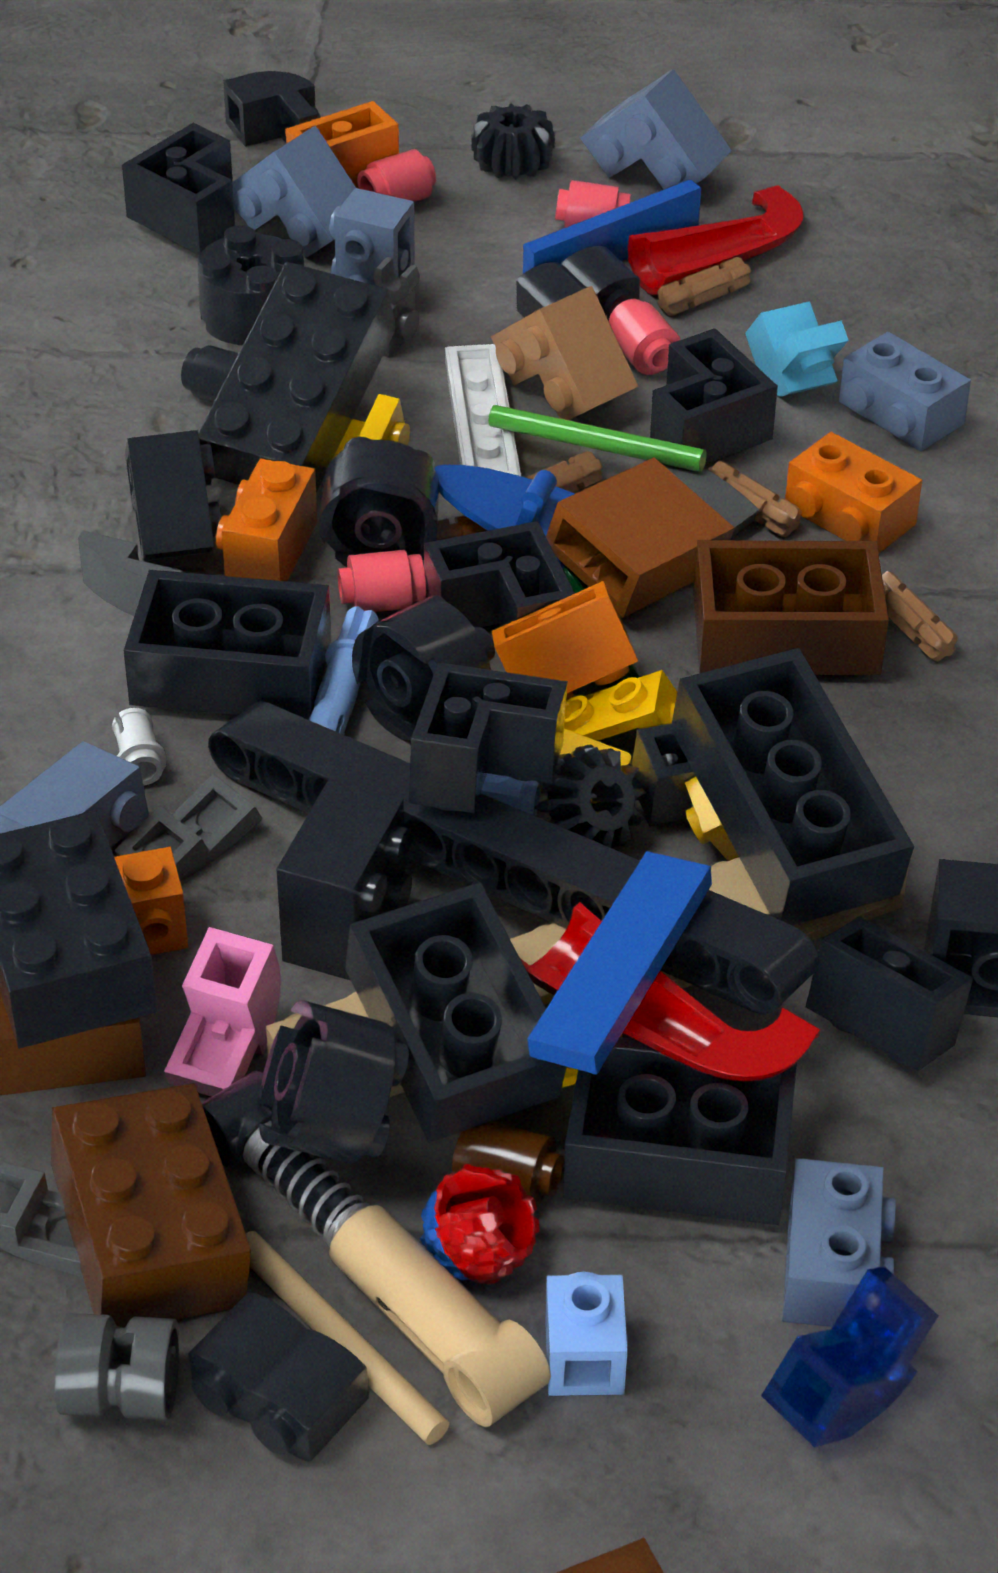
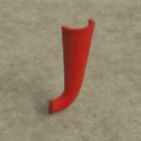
M779 185L754 192L752 204L754 206H761L766 210L762 215L680 229L629 235L628 261L631 270L640 278V287L650 295H656L661 286L674 281H678L681 285L680 280L684 277L714 265H718L719 269H721L719 265L722 262L735 257H739L744 261L783 244L799 229L803 221L802 206L794 196Z
M578 903L573 908L572 918L566 931L543 957L532 965L527 964L521 959L532 983L554 996L602 922L583 904ZM659 971L622 1033L700 1072L729 1080L755 1081L774 1077L791 1068L808 1050L813 1040L819 1037L821 1029L783 1007L778 1019L766 1028L757 1031L734 1029L694 999L663 972Z

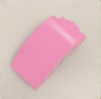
M209 927L182 985L191 1013L164 1073L169 1084L180 1086L195 1083L198 1093L212 1097L245 1076L255 1053L264 1055L267 1047L266 1026L275 1022L281 974L272 944Z

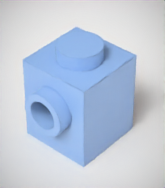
M577 1272L566 1276H547L545 1313L546 1351L551 1374L548 1383V1396L624 1395L627 1337L623 1275H597L591 1272Z

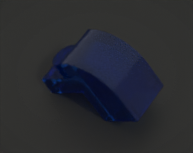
M885 1266L868 1269L831 1329L796 1337L761 1396L813 1447L846 1439L887 1410L906 1389L918 1372L910 1364V1361L939 1315Z

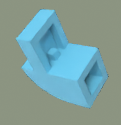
M810 301L762 312L745 332L756 366L778 385V396H786L828 386L838 381L832 364L834 363L833 358L849 341L841 320L818 326Z

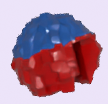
M466 1163L456 1173L446 1174L436 1191L431 1193L421 1213V1218L424 1222L422 1225L424 1233L420 1237V1241L427 1251L431 1252L456 1279L471 1280L474 1283L478 1282L488 1285L495 1284L500 1278L512 1274V1270L522 1266L525 1258L533 1252V1247L536 1243L535 1234L539 1232V1219L534 1217V1213L537 1210L534 1197L527 1195L518 1175L504 1173L502 1169L491 1170L490 1168L475 1167Z

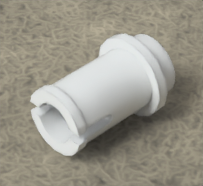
M140 708L125 709L119 713L122 722L115 717L112 723L113 732L117 738L120 751L117 756L140 766L143 785L152 784L160 778L166 767L167 757L162 746L156 743L153 721L150 714Z

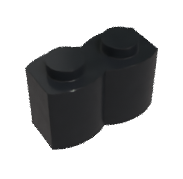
M604 246L588 247L572 254L562 263L551 262L541 264L522 274L516 280L517 311L525 318L545 306L592 286L609 321L612 311L620 303L629 299L639 300L640 278L608 248Z
M248 1292L188 1353L193 1381L192 1389L199 1401L207 1409L219 1416H225L227 1413H230L238 1419L251 1422V1428L257 1439L266 1448L278 1455H285L288 1452L302 1460L311 1462L369 1399L367 1367L360 1359L332 1338L320 1332L306 1329L293 1315L275 1302L252 1292Z

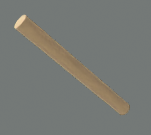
M256 1231L246 1233L251 1248L250 1268L312 1330L337 1341L360 1359L367 1367L368 1386L427 1445H432L439 1441L447 1432L449 1421Z

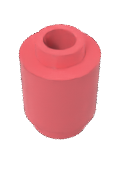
M411 149L369 163L366 170L359 172L357 183L358 189L417 202L431 196L433 185L436 182V173L428 157L423 156L416 149Z
M571 180L569 190L559 189L555 220L565 221L564 228L630 203L631 194L618 192L619 187Z
M629 299L620 303L612 311L609 317V324L624 356L638 372L645 375L657 374L667 369L669 344L680 341L679 335L652 304L638 299Z
M405 550L349 555L347 558V568H338L337 570L340 601L342 604L351 603L352 608L359 606L364 611L373 610L374 612L401 610L411 606L412 602H420L426 599L425 571L420 554L407 555Z

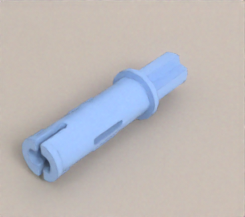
M359 606L349 609L338 640L329 644L325 653L328 665L314 702L310 721L345 735L346 726L352 714L360 683H356L353 673V645L361 632L378 622L379 619L373 610L364 611Z

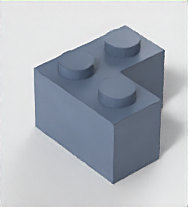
M674 69L609 110L580 137L608 178L642 159L663 189L690 179L695 183L700 182L732 151Z
M316 125L271 153L232 182L234 209L244 219L246 224L256 230L278 215L285 225L290 238L302 245L303 254L306 258L335 239L330 236L329 232L332 213L337 206H342L356 188Z

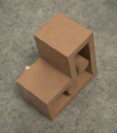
M592 286L545 306L491 336L496 347L498 363L508 373L513 385H517L539 374L544 384L545 398L548 404L557 412L560 419L570 420L639 387Z

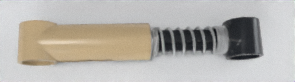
M254 1070L201 1103L222 1165L232 1168L241 1163L251 1167L256 1174L263 1177L266 1184L274 1186L278 1196L287 1198L289 1207L299 1211L303 1221L311 1223L314 1233L324 1235L323 1239L326 1245L330 1247L329 1255L332 1262L444 1374L446 1384L455 1401L475 1423L483 1427L491 1426L549 1383L551 1374L548 1362L541 1348L529 1332L515 1321L508 1319L500 1322L385 1208L379 1205L371 1206L363 1203L362 1196H350V1184H338V1173L333 1170L326 1172V1162L324 1159H313L314 1155L267 1144L262 1140L259 1123L272 1126V1108L259 1105L260 1088L263 1078L262 1072Z

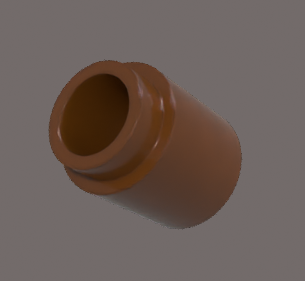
M494 1121L462 1131L457 1140L452 1161V1173H456L467 1163L475 1167L490 1168L491 1170L502 1169L504 1173L518 1175L527 1195L534 1197L536 1206L542 1202L544 1196L553 1197L556 1194L564 1171V1156L556 1153V1142L553 1137Z

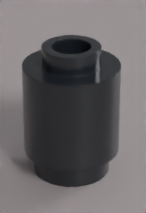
M207 345L203 348H193L185 357L182 365L181 381L183 387L191 391L194 397L214 403L239 353L212 345Z

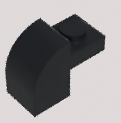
M262 71L223 80L226 124L245 147L277 138H282L286 143L287 128L321 118L315 106V85L299 75L281 71Z

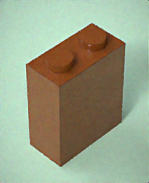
M654 457L559 501L546 538L555 556L588 587L602 581L605 582L619 615L624 618L693 583L697 540H730L735 527Z

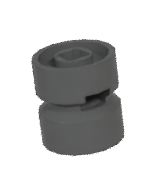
M68 1313L61 1327L56 1358L55 1401L58 1413L60 1415L103 1417L111 1406H118L126 1419L168 1421L174 1407L179 1370V1327L177 1320L134 1316L125 1328L117 1327L111 1315Z

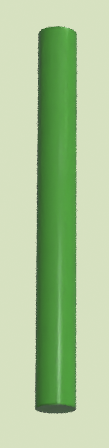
M493 405L489 413V426L642 460H649L655 457L661 464L702 472L706 463L707 452L705 449L499 405Z

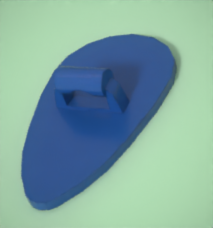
M439 465L434 468L439 480V493L463 515L488 531L538 521L546 536L557 503L575 494L556 487L557 479L555 475L547 470L537 472L532 480L490 468L468 465ZM557 558L562 569L566 566Z

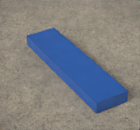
M690 179L523 244V274L541 264L551 262L562 263L572 254L592 246H604L620 261L628 259L629 235L699 226L701 187Z
M646 851L527 1038L530 1057L595 1075L598 1074L712 886L711 866Z

